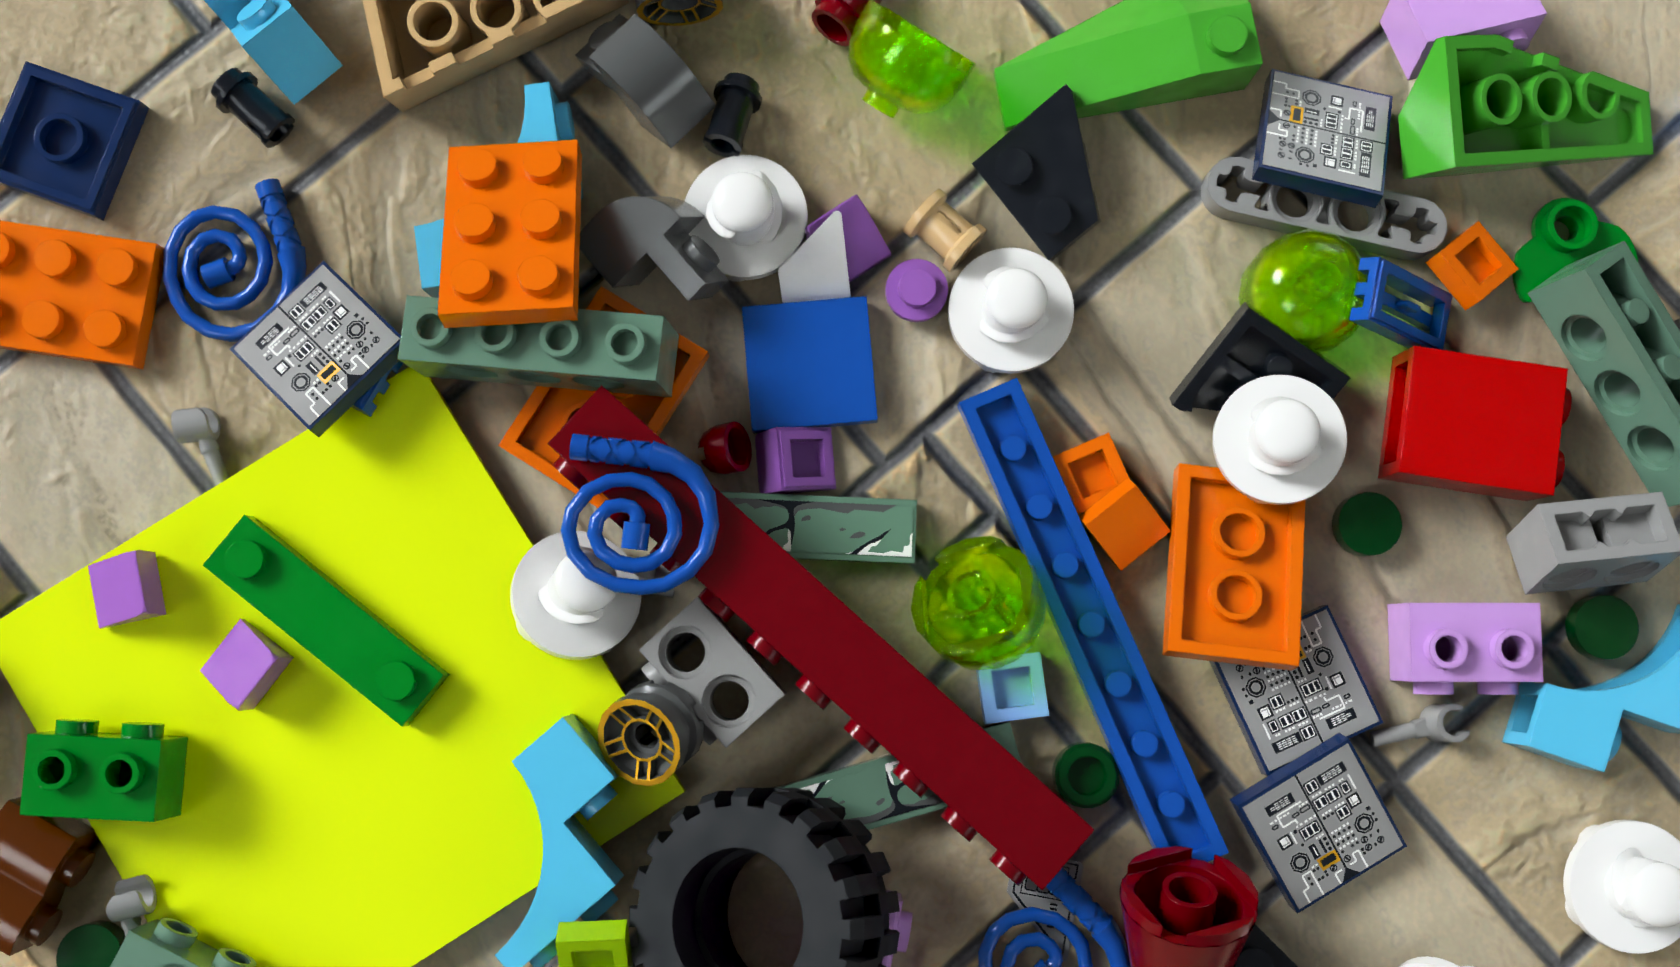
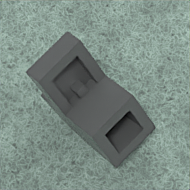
M618 14L612 21L599 26L591 34L588 43L575 55L588 73L617 93L644 129L670 148L678 143L716 107L706 90L679 55L651 26L636 14L629 20Z
M665 196L621 198L602 208L580 231V251L612 288L640 285L657 266L688 301L712 298L729 281L717 267L720 260L715 251L698 236L689 235L705 216L697 208L683 200Z

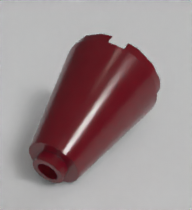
M1182 846L1153 848L1135 856L1128 864L1127 874L1122 878L1119 891L1131 967H1233L1258 916V891L1248 874L1228 859L1218 855H1214L1213 864L1192 858L1193 848Z

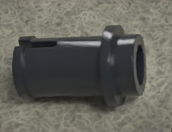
M238 68L227 70L215 81L211 89V94L216 98V107L222 113L234 114L261 139V142L267 148H272L281 143L293 130L295 119L289 113H285L257 87L258 79L251 72L242 73Z
M729 73L724 77V80L719 81L715 85L713 96L717 101L716 107L714 108L708 131L704 135L703 144L710 152L722 157L740 155L751 115L756 113L761 107L762 97L759 93V84L750 76L742 73Z

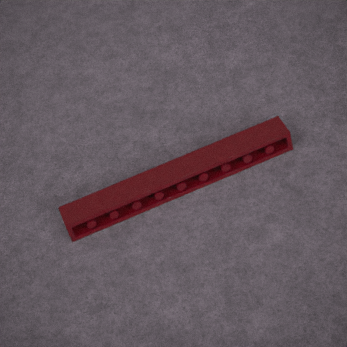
M601 385L547 443L560 455L552 465L579 490L583 485L605 474L634 472L650 476L672 494L682 514L683 535L672 557L662 564L668 571L673 572L684 565L698 548L703 527L698 498L687 483L672 474L651 471L650 467L640 468L631 467L626 464L623 466L605 464V462L601 461L594 463L590 462V460L587 462L570 460L569 450L573 433L590 435V437L593 435L602 436V438L605 437L606 439L608 437L626 439V441L639 440L653 443L654 440L668 445ZM712 485L716 492L720 526L713 554L695 575L706 586L698 597L725 622H728L736 613L754 630L746 641L774 666L784 657L803 675L795 685L820 708L824 710L833 701L849 715L851 719L843 728L871 754L880 745L900 762L892 772L915 794L922 798L930 789L942 799L948 807L940 816L970 842L979 833L997 850L989 860L1016 885L1019 886L1028 877L1043 890L1095 829ZM615 487L602 492L609 500L625 498L636 501L646 514L645 523L651 524L649 536L657 542L649 553L651 554L661 547L667 534V520L663 508L657 500L646 491L632 487ZM619 512L612 514L610 518L623 529L624 521L629 522L630 516L629 514Z

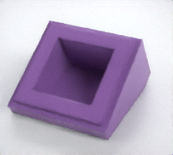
M857 194L822 215L805 228L807 240L834 211L841 212L849 283L891 256L887 244Z
M775 427L757 433L755 436L760 493L793 494L836 489L831 427Z
M134 550L88 565L99 629L167 615L155 552Z
M240 619L200 671L230 705L238 711L252 710L294 657L245 619Z

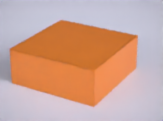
M1479 221L1463 231L1425 262L1465 311L1484 299L1519 269Z
M1109 432L1053 456L1078 515L1087 511L1125 479H1130Z
M1128 478L1079 516L1082 524L1120 571L1171 532L1137 485Z

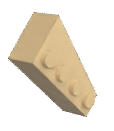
M362 0L383 97L402 112L629 3V0Z

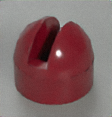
M733 421L718 424L702 434L698 442V448L704 447L706 459L700 461L710 472L731 474L745 471L749 467L752 458L751 442L747 431L740 423Z

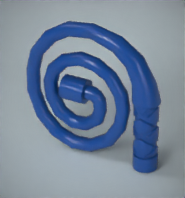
M272 178L258 182L255 185V189L264 214L267 215L266 220L271 234L274 235L273 240L278 251L277 257L282 270L281 291L273 306L252 323L231 328L214 325L195 314L185 300L177 278L178 253L187 234L199 224L218 219L234 222L246 231L256 246L258 264L254 279L238 294L232 297L214 296L204 289L199 281L197 271L200 254L208 245L219 242L228 245L232 251V259L228 260L226 257L200 266L201 276L210 289L236 279L235 274L241 272L245 267L247 254L245 246L234 233L216 228L199 233L185 249L181 269L185 287L197 303L214 311L239 310L255 301L266 287L274 262L270 242L259 224L239 209L211 205L193 210L172 230L163 250V282L169 300L182 321L205 337L238 342L306 276V250L302 246L297 229L294 228L295 223L289 208H287V201L278 179Z
M572 434L569 450L570 460L585 462L590 460V462L594 463L601 461L605 462V464L622 466L626 464L631 467L640 468L650 467L651 471L669 473L686 482L698 498L703 527L698 548L684 565L663 578L648 580L618 578L594 566L579 546L576 533L579 513L593 496L611 488L632 487L646 491L661 504L667 520V534L659 549L644 557L632 558L620 555L607 546L602 535L604 521L614 513L623 512L629 514V522L624 521L621 548L648 551L651 524L645 523L646 514L636 501L625 498L605 500L590 516L587 537L595 556L614 570L633 574L655 570L672 557L683 535L682 514L672 494L654 478L634 472L605 474L583 485L565 508L560 531L567 557L585 578L616 593L634 595L663 593L693 578L713 554L720 526L716 492L701 466L677 449L654 440L653 443H650L649 441H626V439L608 437L606 439L605 437L602 438V436L593 435L590 437V435Z
M1062 867L1046 888L1052 891V894L1057 899H1060L1063 902L1062 904L1074 916L1076 915L1079 921L1087 928L1091 936L1105 951L1110 967H1131L1123 933L1111 914L1108 915L1097 902L1095 903L1081 885L1078 886L1075 883L1076 880ZM1027 907L1005 913L988 927L978 950V967H993V951L999 938L1012 926L1038 922L1053 926L1067 936L1076 950L1079 967H1093L1089 942L1079 928L1057 912L1036 907ZM1042 932L1019 934L1005 946L1000 967H1014L1017 955L1027 947L1038 946L1049 955L1046 961L1041 958L1033 967H1062L1063 954L1055 940Z

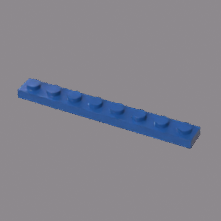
M1018 378L959 402L957 405L1108 749L1115 759L1119 774L1152 848L1173 846L1193 848L1192 858L1206 862L1213 860L1214 855L1222 856L1229 853Z

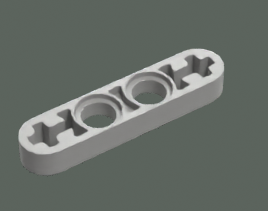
M1228 157L1220 160L1211 168L1201 185V199L1204 206L1211 214L1219 218L1401 260H1416L1426 256L1443 242L1447 233L1446 217L1434 202L1389 190H1384V195L1376 208L1362 205L1368 213V224L1366 229L1362 231H1351L1340 223L1338 207L1343 202L1342 200L1303 192L1308 201L1306 214L1301 217L1285 215L1279 209L1276 202L1279 189L1284 187L1277 185H1268L1261 199V209L1255 208L1260 195L1247 192L1241 193L1234 202L1226 199V189L1217 186V184L1223 183L1228 175L1237 177V187L1242 190L1256 192L1263 184V182L1252 180L1254 160L1243 157ZM1412 217L1418 218L1417 228L1427 231V235L1415 243L1410 241L1411 233L1409 230L1396 226H1390L1381 233V237L1378 236V232L1384 222L1402 225Z

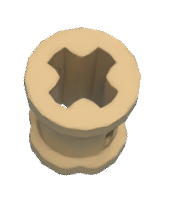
M937 189L915 211L905 225L903 232L910 238L916 235L920 237L944 259L943 267L951 272L973 251L986 234L987 229L981 224L973 226L946 202L947 194L942 189Z

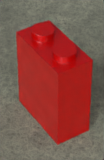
M1412 346L1393 356L1378 479L1521 501L1554 496L1555 487L1561 482L1565 469V457L1563 452L1559 450L1561 428L1568 419L1572 405L1571 391L1566 388L1568 369L1421 346Z

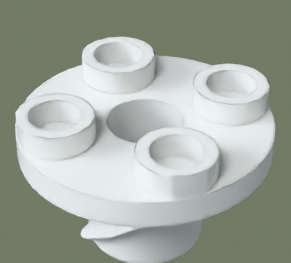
M739 155L724 158L706 168L695 179L687 193L685 202L697 208L705 216L689 235L698 236L715 251L720 260L717 267L728 280L741 282L764 278L776 273L805 241L808 212L803 191L795 178L784 167L772 160L755 155Z
M1021 248L992 250L971 261L957 277L948 302V322L957 345L980 368L992 373H1022L1045 364L1056 355L1067 340L1074 319L1072 292L1061 271L1045 257Z
M1290 375L1264 376L1241 386L1224 403L1214 423L1212 436L1213 452L1216 463L1225 479L1250 500L1260 504H1293L1314 496L1324 489L1337 475L1344 461L1347 449L1346 425L1336 403L1317 385L1308 380Z
M576 531L580 549L594 566L618 578L639 580L637 575L614 570L597 558L587 537V532ZM560 532L542 539L523 556L511 582L510 603L518 632L525 640L530 641L537 648L552 656L569 660H583L608 653L627 636L638 617L641 595L616 593L585 578L567 557ZM604 538L607 546L618 554L627 556L617 545Z
M1614 820L1586 827L1580 833L1577 843L1570 852L1564 870L1563 887L1566 899L1565 910L1568 917L1597 942L1621 952L1635 954L1650 953L1663 949L1680 938V841L1658 826L1635 820Z

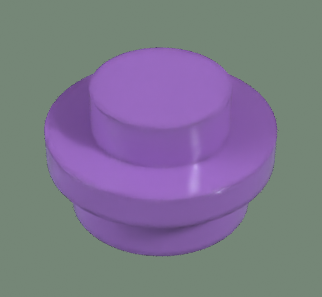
M911 259L904 261L892 270L887 279L885 288L886 300L891 310L901 319L909 322L930 320L942 310L948 296L946 277L939 267L927 260Z

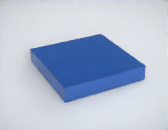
M867 296L742 307L753 434L775 427H836L878 422Z

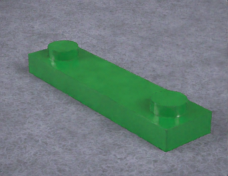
M244 514L203 564L206 569L402 727L411 724L450 675L254 516Z

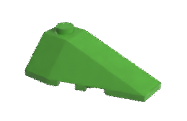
M1123 0L995 68L993 74L1004 130L1010 131L1065 84L1075 94L1079 119L1244 90L1262 66L1263 60L1251 3L1248 0Z
M1497 34L1443 36L1436 39L1398 116L1403 179L1457 176L1641 157L1654 154L1649 92L1595 71L1583 74L1559 65L1560 58L1545 52L1536 55L1514 48L1513 40Z

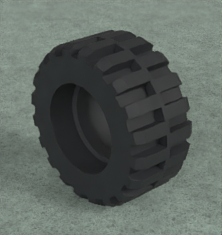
M777 787L736 788L734 791H717L702 796L698 805L685 806L671 817L669 825L673 831H662L656 834L647 848V854L653 858L650 865L639 866L633 884V889L640 891L638 905H631L629 911V927H637L638 945L631 947L635 967H748L739 956L730 935L728 902L738 873L757 853L770 858L786 873L800 901L803 916V936L800 951L793 967H886L881 964L883 957L897 953L900 934L897 930L889 929V913L900 911L897 891L886 892L882 877L889 873L891 868L883 852L870 853L866 844L872 840V834L860 820H843L846 815L845 807L830 798H815L812 791Z

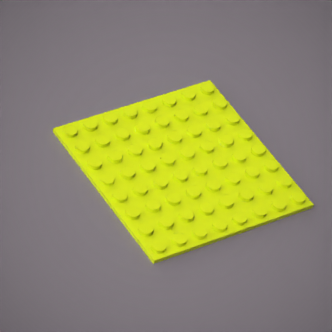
M410 367L387 380L390 386L384 395L377 393L373 400L377 407L371 417L350 407L320 437H317L307 429L89 564L91 565L134 550L155 552L167 615L99 629L87 565L0 619V669L37 733L55 731L57 719L99 720L98 732L121 733L122 723L148 722L165 724L164 736L188 737L180 816L156 822L88 819L123 880L143 874L148 875L152 879L156 889L157 903L154 912L143 915L147 922L156 919L160 920L161 918H173L187 923L197 930L198 936L196 939L217 950L220 948H231L241 951L256 961V967H412L537 887L543 861L541 823L531 791L520 772L512 763V760L562 717L574 714L598 742V726L602 714L615 701L626 695L602 655L583 660L562 659L545 653L519 634L510 603L511 582L521 559L534 544L431 377H424ZM244 514L254 516L450 674L409 726H400L203 566L205 561ZM240 619H245L294 657L257 706L252 710L238 711L230 705L200 671ZM675 773L665 782L653 786L632 784L619 776L610 784L618 793L610 802L589 820H586L580 811L574 816L601 846L686 790Z

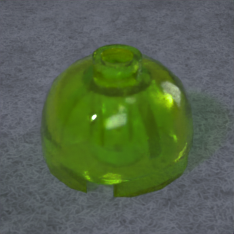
M874 0L867 2L849 40L848 60L852 73L867 88L862 100L891 118L895 117L899 108L918 115L936 112L951 102L963 87L976 63L964 55L947 47L940 40Z
M1307 229L1281 235L1263 247L1242 274L1238 296L1240 306L1244 301L1300 342L1320 354H1326L1352 337L1360 326L1349 321L1351 308L1363 307L1364 300L1354 296L1355 284L1367 282L1368 275L1358 271L1362 256L1352 244L1335 233Z
M992 536L966 538L943 549L934 558L939 565L931 571L927 580L920 575L914 586L911 604L915 627L933 649L948 662L968 670L1000 669L1019 660L1034 646L1044 625L1047 599L1036 569L1018 548L1006 546L1002 539Z

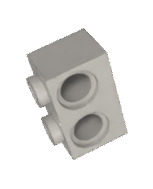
M1663 492L1537 504L1506 536L1525 595L1647 582L1680 556V536Z
M696 597L639 649L649 661L641 668L649 680H653L654 684L660 685L671 682L684 689L696 702L692 708L697 720H703L704 722L703 740L708 745H711L718 739L727 748L787 693L720 617L699 597ZM685 633H692L699 637L705 647L703 662L692 671L679 668L674 663L671 655L674 641ZM725 681H733L740 684L748 694V708L741 717H724L714 706V693L718 686Z

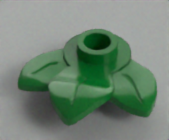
M1558 198L1548 202L1536 212L1531 225L1532 239L1526 242L1516 252L1513 262L1519 269L1513 273V284L1520 300L1523 303H1530L1532 300L1528 292L1560 269L1610 246L1625 241L1637 262L1638 257L1632 240L1619 226L1598 221L1593 209L1582 201L1572 198ZM1556 221L1562 222L1567 226L1569 230L1568 240H1563L1557 234L1554 226Z

